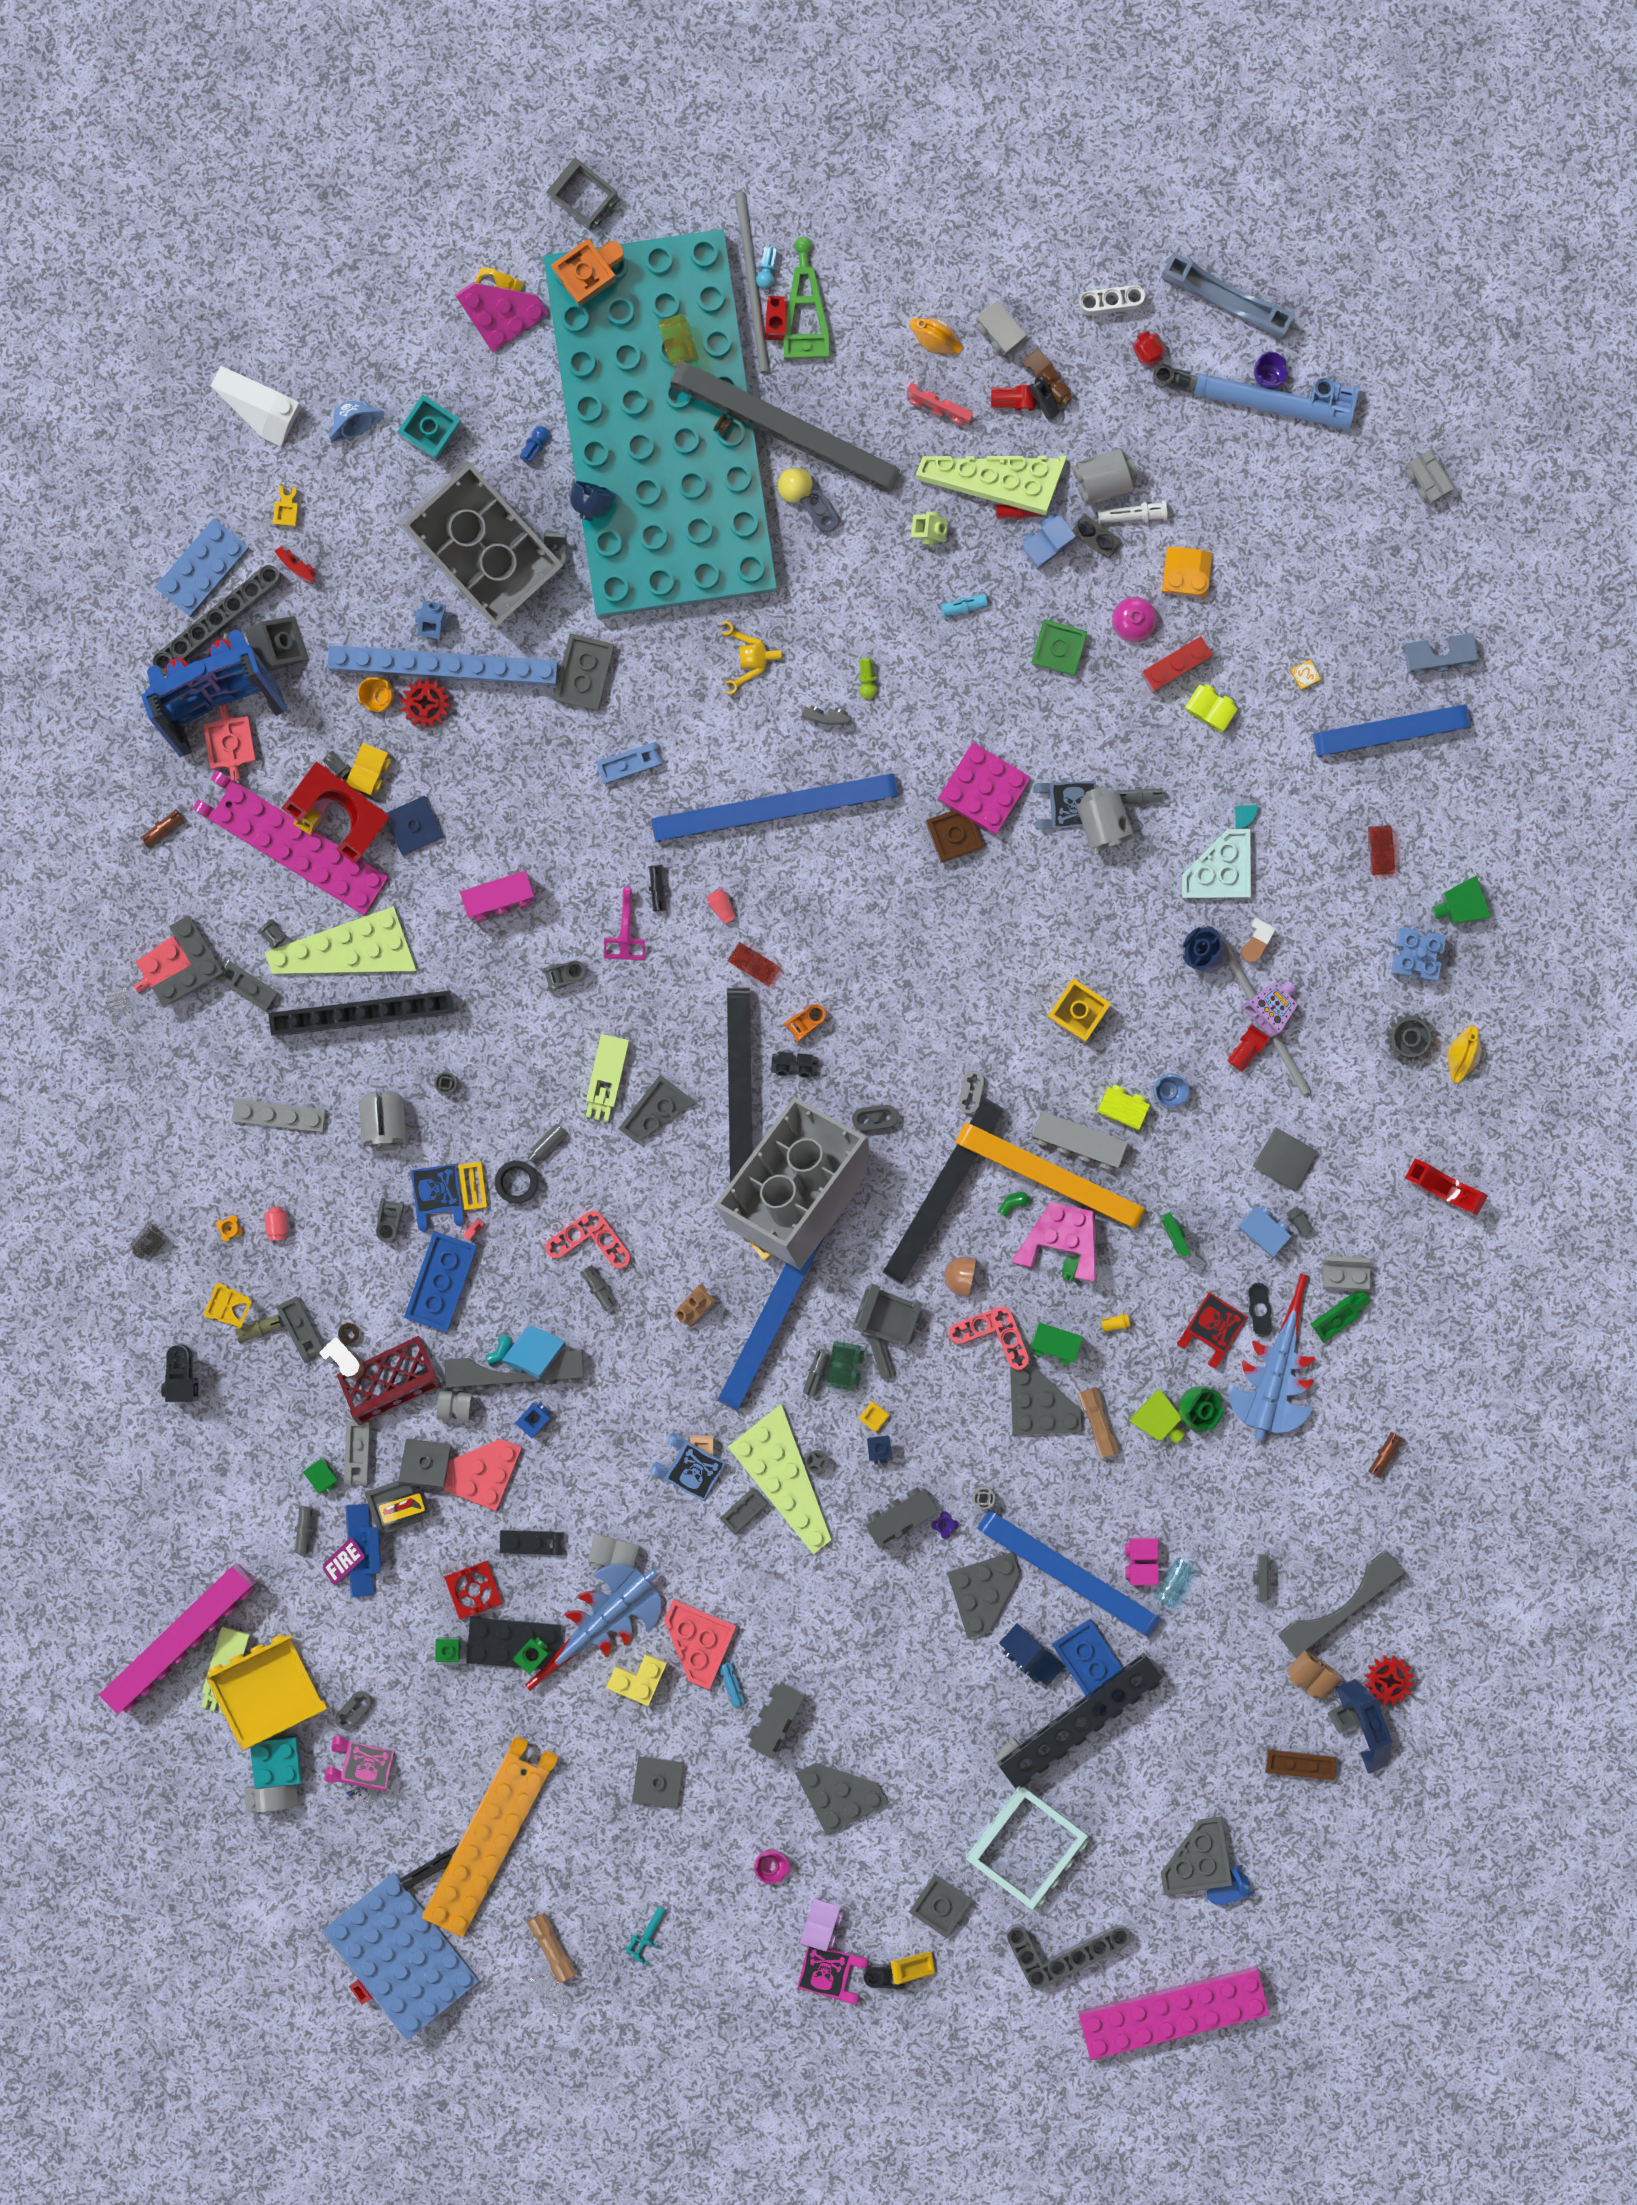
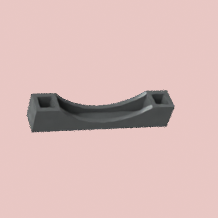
M583 1350L561 1351L540 1380L525 1371L522 1373H504L490 1370L478 1365L469 1358L444 1360L446 1387H451L452 1391H465V1386L473 1385L475 1390L488 1389V1384H497V1388L511 1387V1383L520 1382V1386H534V1381L542 1380L543 1385L557 1384V1379H566V1383L580 1382L579 1378L584 1377Z
M1382 1551L1367 1563L1358 1589L1342 1607L1321 1618L1294 1620L1277 1634L1295 1658L1304 1650L1310 1652L1312 1650L1310 1646L1315 1642L1320 1644L1330 1636L1328 1632L1334 1627L1339 1629L1348 1622L1346 1619L1352 1613L1355 1615L1359 1614L1366 1608L1364 1605L1370 1599L1375 1601L1384 1594L1382 1590L1388 1585L1393 1587L1402 1580L1401 1575L1404 1572L1388 1551Z

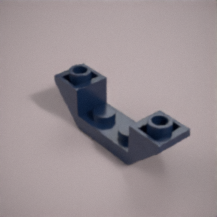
M1356 1679L1336 1687L1343 1709L1354 1707L1369 1748L1361 1751L1360 1754L1368 1774L1387 1766L1393 1741L1377 1699Z

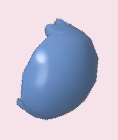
M1174 1073L1165 1074L1153 1086L1154 1097L1163 1107L1176 1108L1189 1098L1190 1088L1188 1082L1180 1075ZM1173 1086L1174 1092L1170 1097H1168L1169 1092Z

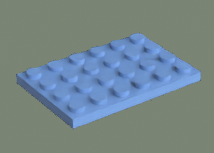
M392 1873L321 1932L404 2039L408 2041L479 1981L437 1927L421 1917L424 1912L409 1891H405L395 1873Z

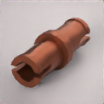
M174 809L162 821L158 820L155 823L156 826L141 836L140 839L150 849L164 836L168 837L170 835L169 832L185 821V819L181 817L177 809Z
M1390 1432L1383 1447L1378 1449V1455L1368 1470L1374 1474L1379 1466L1375 1474L1379 1478L1382 1477L1389 1462L1394 1460L1395 1457L1393 1455L1404 1439L1400 1436L1396 1437L1397 1434Z

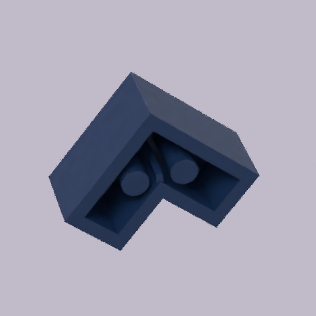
M1018 1623L999 1642L1005 1649L1003 1654L1012 1662L1016 1660L1018 1663L1015 1666L1025 1675L1027 1674L1036 1684L1041 1681L1044 1685L1048 1686L1065 1667L1061 1661Z

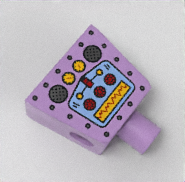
M1286 981L1282 986L1274 982L1242 1004L1241 1008L1271 1038L1281 1032L1297 1007V1003L1291 997L1296 991V987L1289 981Z

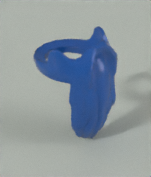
M1238 1865L1231 1869L1233 1886L1208 1889L1206 1899L1215 1905H1226L1230 1902H1236L1241 1898L1244 1899L1254 1895L1255 1892L1249 1891L1250 1882L1248 1877L1241 1873L1243 1865Z

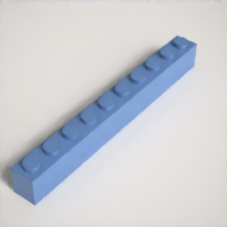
M329 645L327 668L333 672L557 686L559 664L554 660Z

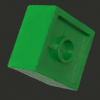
M1037 1322L1029 1348L1033 1349L1032 1353L1042 1356L1043 1353L1060 1358V1363L1069 1365L1070 1361L1074 1363L1076 1361L1083 1336Z

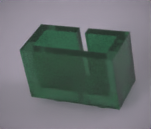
M838 1341L833 1342L826 1387L854 1391V1386L859 1387L861 1373H857L858 1364H863L865 1352L860 1350L861 1345Z

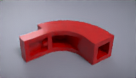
M1416 1158L1405 1176L1406 1180L1419 1188L1478 1216L1488 1197L1485 1193L1453 1179L1432 1165Z

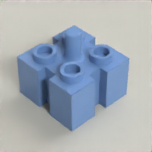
M1399 928L1395 947L1401 949L1399 955L1393 956L1390 974L1410 977L1412 972L1418 973L1417 979L1432 982L1438 981L1441 962H1436L1437 955H1441L1444 952L1446 935L1428 932L1425 934V937H1419L1418 930Z

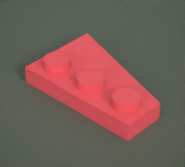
M910 382L907 390V399H910V404L922 408L923 405L931 408V413L943 417V414L952 417L951 421L958 425L970 424L973 412L948 400L940 402V398L931 391L920 392L916 390L918 385Z

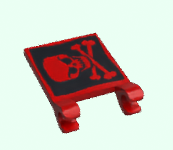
M1209 1292L1178 1340L1177 1346L1184 1349L1187 1347L1192 1336L1216 1350L1208 1361L1210 1367L1216 1368L1248 1316Z

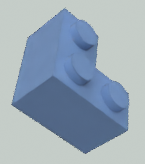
M1060 514L1056 517L1053 515L1049 516L1042 522L1043 525H1041L1040 532L1037 534L1031 532L1023 538L1024 543L1021 548L1036 569L1043 566L1075 541L1076 535Z

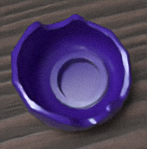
M1277 352L1262 354L1253 369L1257 384L1266 389H1276L1282 386L1288 375L1285 366L1286 359Z

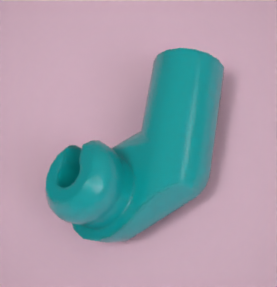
M503 1334L499 1336L497 1350L485 1356L489 1366L502 1361L513 1346L512 1340L508 1335Z

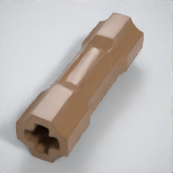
M1097 1387L1077 1393L1082 1408L1090 1422L1095 1437L1094 1443L1100 1459L1118 1453L1119 1450L1114 1436L1109 1430L1102 1410V1401Z
M545 1912L529 1919L526 1923L541 1946L558 1983H562L576 1975L577 1973L554 1934L553 1927Z

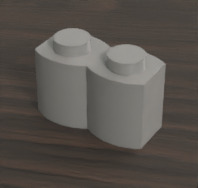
M595 1533L588 1561L592 1562V1567L599 1569L612 1564H627L634 1567L639 1545Z

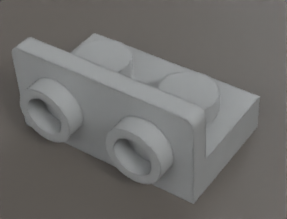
M1340 1254L1326 1256L1323 1263V1290L1369 1292L1371 1259L1363 1255H1355L1352 1258L1343 1257Z

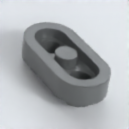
M891 1105L864 1107L854 1112L852 1123L855 1128L861 1131L888 1128L896 1123L898 1114ZM888 1112L891 1115L887 1121L882 1119V1113ZM866 1115L868 1117L867 1123H860L859 1117Z

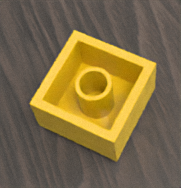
M1073 978L1047 1018L1085 1043L1111 1003Z

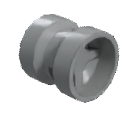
M980 1486L974 1490L972 1501L977 1508L987 1510L994 1505L995 1494L989 1487Z

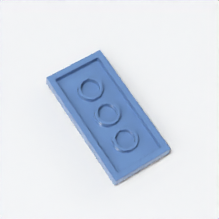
M213 518L155 588L191 617L246 553L249 547Z

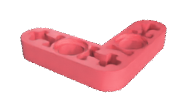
M597 1211L585 1213L552 1237L546 1244L547 1254L552 1258H559L591 1236L614 1267L623 1268L630 1261L629 1252L603 1216ZM589 1215L593 1217L598 1216V1226L590 1225L586 1228L590 1232L585 1235L584 1229L578 1223L582 1221L583 1225L589 1221ZM572 1228H578L581 1232V1237L577 1241H572L568 1237V1232ZM603 1233H610L612 1235L613 1242L611 1245L604 1246L601 1244L600 1236ZM564 1234L565 1240L571 1246L567 1248L566 1244L560 1247V1254L556 1252L551 1253V1243H560L562 1239L559 1237ZM618 1243L620 1247L616 1248V1250L620 1254L625 1253V1263H615L614 1259L616 1256L613 1251L609 1255L606 1250L613 1248Z
M1006 1307L995 1308L951 1326L949 1337L957 1345H963L996 1332L1010 1367L1013 1370L1021 1371L1028 1366L1029 1359L1012 1313ZM999 1312H1002L1003 1315L1008 1314L1009 1317L1006 1318L1007 1326L1012 1324L1013 1328H1007L1002 1332L999 1331V1329H1003L1002 1322L996 1321ZM984 1320L987 1323V1329L983 1332L976 1331L974 1329L975 1322ZM970 1323L973 1336L970 1337L969 1332L963 1334L962 1340H959L958 1337H953L956 1333L955 1329L967 1330L966 1324ZM1007 1333H1014L1017 1341L1013 1345H1007L1003 1340L1004 1336ZM1019 1345L1022 1349H1017L1019 1356L1025 1358L1021 1366H1018L1017 1363H1012L1015 1360L1014 1353L1012 1351L1008 1354L1007 1350H1013Z

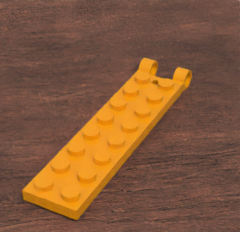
M518 1735L512 1740L503 1761L421 1916L424 1920L461 1937L467 1931L549 1771L554 1768L558 1759V1755L549 1750L542 1754L537 1767L519 1759L526 1750L528 1740ZM526 1769V1774L522 1775L521 1770Z

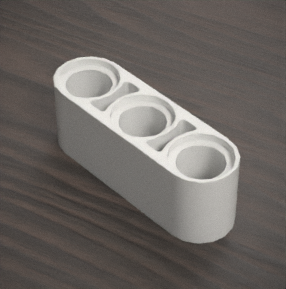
M1138 285L1087 291L1081 295L1078 307L1084 315L1135 310L1142 306L1145 293ZM1136 293L1140 296V300L1136 303L1131 302L1128 295ZM1114 296L1118 303L1116 305H1109L1105 298ZM1085 299H1092L1095 302V306L1093 308H1086L1083 305V301Z

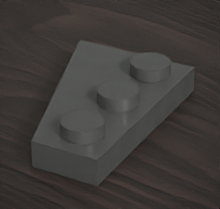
M659 1074L618 1129L637 1143L696 1102Z

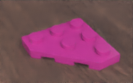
M473 282L455 294L492 352L549 315L538 296L534 293H525Z

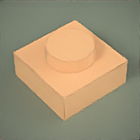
M691 1435L690 1443L714 1455V1436Z

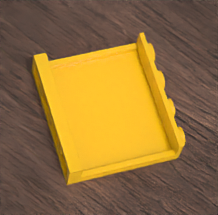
M281 1634L271 1639L272 1644L266 1647L260 1644L250 1650L251 1654L245 1657L242 1654L230 1659L231 1664L224 1667L222 1664H219L209 1669L210 1674L205 1677L241 1752L327 1709L324 1701H320L293 1646L291 1634L286 1637L284 1634Z

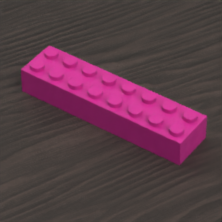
M238 1563L230 1567L122 1671L99 1696L117 1715L123 1711L126 1714L139 1703L137 1698L139 1696L143 1698L155 1687L153 1682L156 1679L158 1681L164 1679L172 1671L170 1666L173 1663L177 1665L189 1655L186 1651L189 1647L192 1650L205 1639L203 1634L206 1631L210 1633L222 1623L220 1618L223 1615L225 1617L229 1616L238 1607L236 1602L239 1599L244 1601L255 1591L253 1586L256 1582Z
M1256 1966L1081 2010L1078 2011L1089 2058L1094 2060L1268 2016L1269 2011L1259 1972Z

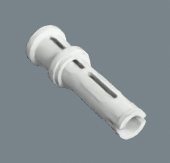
M1162 500L1161 503L1152 504L1143 502L1141 506L1098 509L1099 524L1141 519L1145 523L1153 519L1167 520L1166 500Z

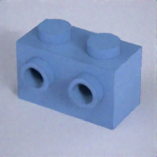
M1263 1205L1261 1208L1255 1206L1237 1227L1267 1254L1274 1257L1290 1239L1291 1235L1288 1233L1290 1229L1281 1221L1276 1223L1270 1218L1273 1214Z

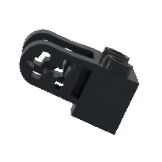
M187 1345L172 1346L166 1353L165 1383L161 1385V1396L165 1397V1402L199 1401V1378H193V1352ZM176 1353H183V1358L176 1357ZM176 1364L179 1366L184 1365V1367L175 1369Z

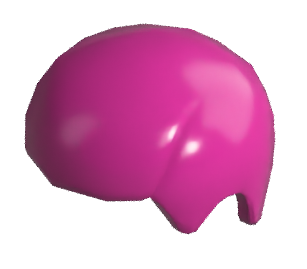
M767 1849L761 1852L755 1859V1875L760 1881L767 1884L780 1883L790 1872L789 1861L782 1852L776 1849ZM772 1860L775 1862L773 1871H771Z

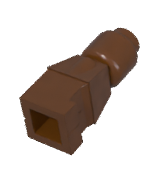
M1039 348L1022 361L1021 366L1026 371L1030 370L1034 374L1035 379L1037 377L1045 379L1050 393L1057 404L1061 403L1062 406H1065L1073 399L1071 389L1062 379L1058 380V375L1052 362L1048 360Z

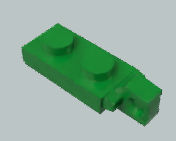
M1358 1291L1343 1299L1310 1325L1320 1340L1325 1343L1358 1319L1362 1308L1368 1305L1371 1300L1365 1292Z

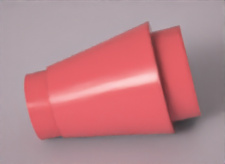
M722 888L706 897L709 901L707 904L724 924L736 918L727 892L724 893Z

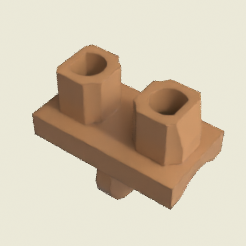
M700 1284L677 1308L674 1314L680 1323L686 1322L691 1327L712 1308L716 1300L707 1293L704 1284Z

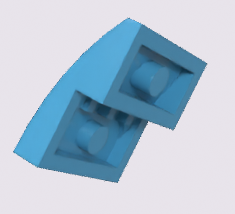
M527 1326L502 1359V1362L520 1373L525 1371L540 1380L565 1347V1341L541 1329Z

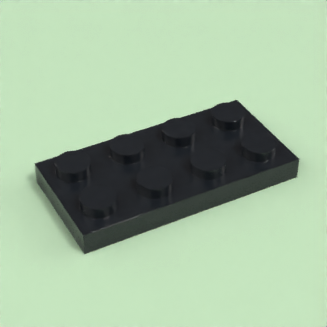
M470 1617L466 1663L521 1668L513 1658L532 1637L535 1640L539 1637L548 1645L547 1650L549 1651L548 1655L535 1668L541 1670L560 1649L562 1625ZM529 1648L526 1651V1655L530 1660L538 1659L539 1653L535 1648Z

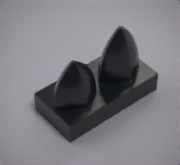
M1085 513L1072 530L1077 538L1107 559L1121 541L1120 538Z

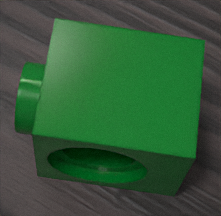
M324 1458L319 1459L303 1471L318 1494L323 1491L325 1494H328L337 1487L335 1482L339 1478Z
M437 1637L435 1639V1662H459L460 1637Z
M532 1637L513 1660L530 1675L548 1655V1645L539 1637L536 1640ZM529 1648H535L539 1653L538 1659L530 1660L526 1655V1651Z

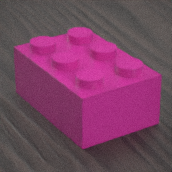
M526 871L460 891L467 917L471 921H476V923L489 920L488 915L494 913L498 916L511 912L510 908L516 906L519 909L530 907L533 905L532 901L536 900Z

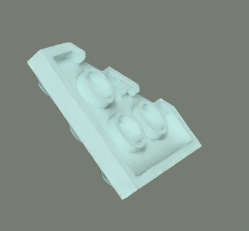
M1227 829L1181 876L1182 898H1251L1250 829Z

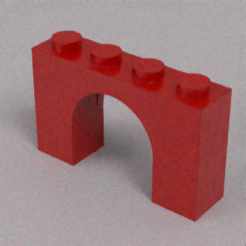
M316 761L281 809L300 822L318 800L330 799L341 804L350 816L351 827L349 833L337 848V851L355 864L390 816L383 809L368 801L363 794L351 788L346 781L331 773L326 766Z

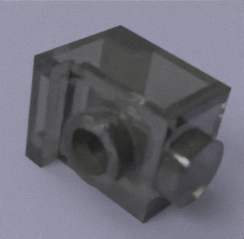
M147 1221L145 1227L131 1242L132 1253L139 1259L143 1260L145 1258L150 1262L165 1244L166 1234ZM145 1238L152 1241L149 1245L143 1243Z

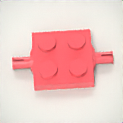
M224 704L223 706H218L221 719L203 724L210 769H229L231 781L234 782L241 780L238 767L243 764L256 762L249 717H230L228 704Z
M171 936L135 962L142 971L144 979L133 987L137 989L143 985L136 990L140 994L147 987L150 986L152 988L191 965L174 936Z

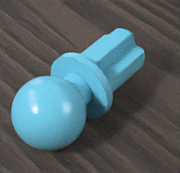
M773 247L764 248L762 263L759 264V268L763 270L757 275L756 283L762 289H768L774 283V276L771 271H776L777 269L775 262L778 251Z

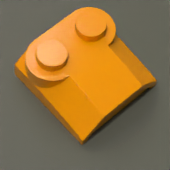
M1167 547L1161 592L1207 598L1212 552L1183 547Z

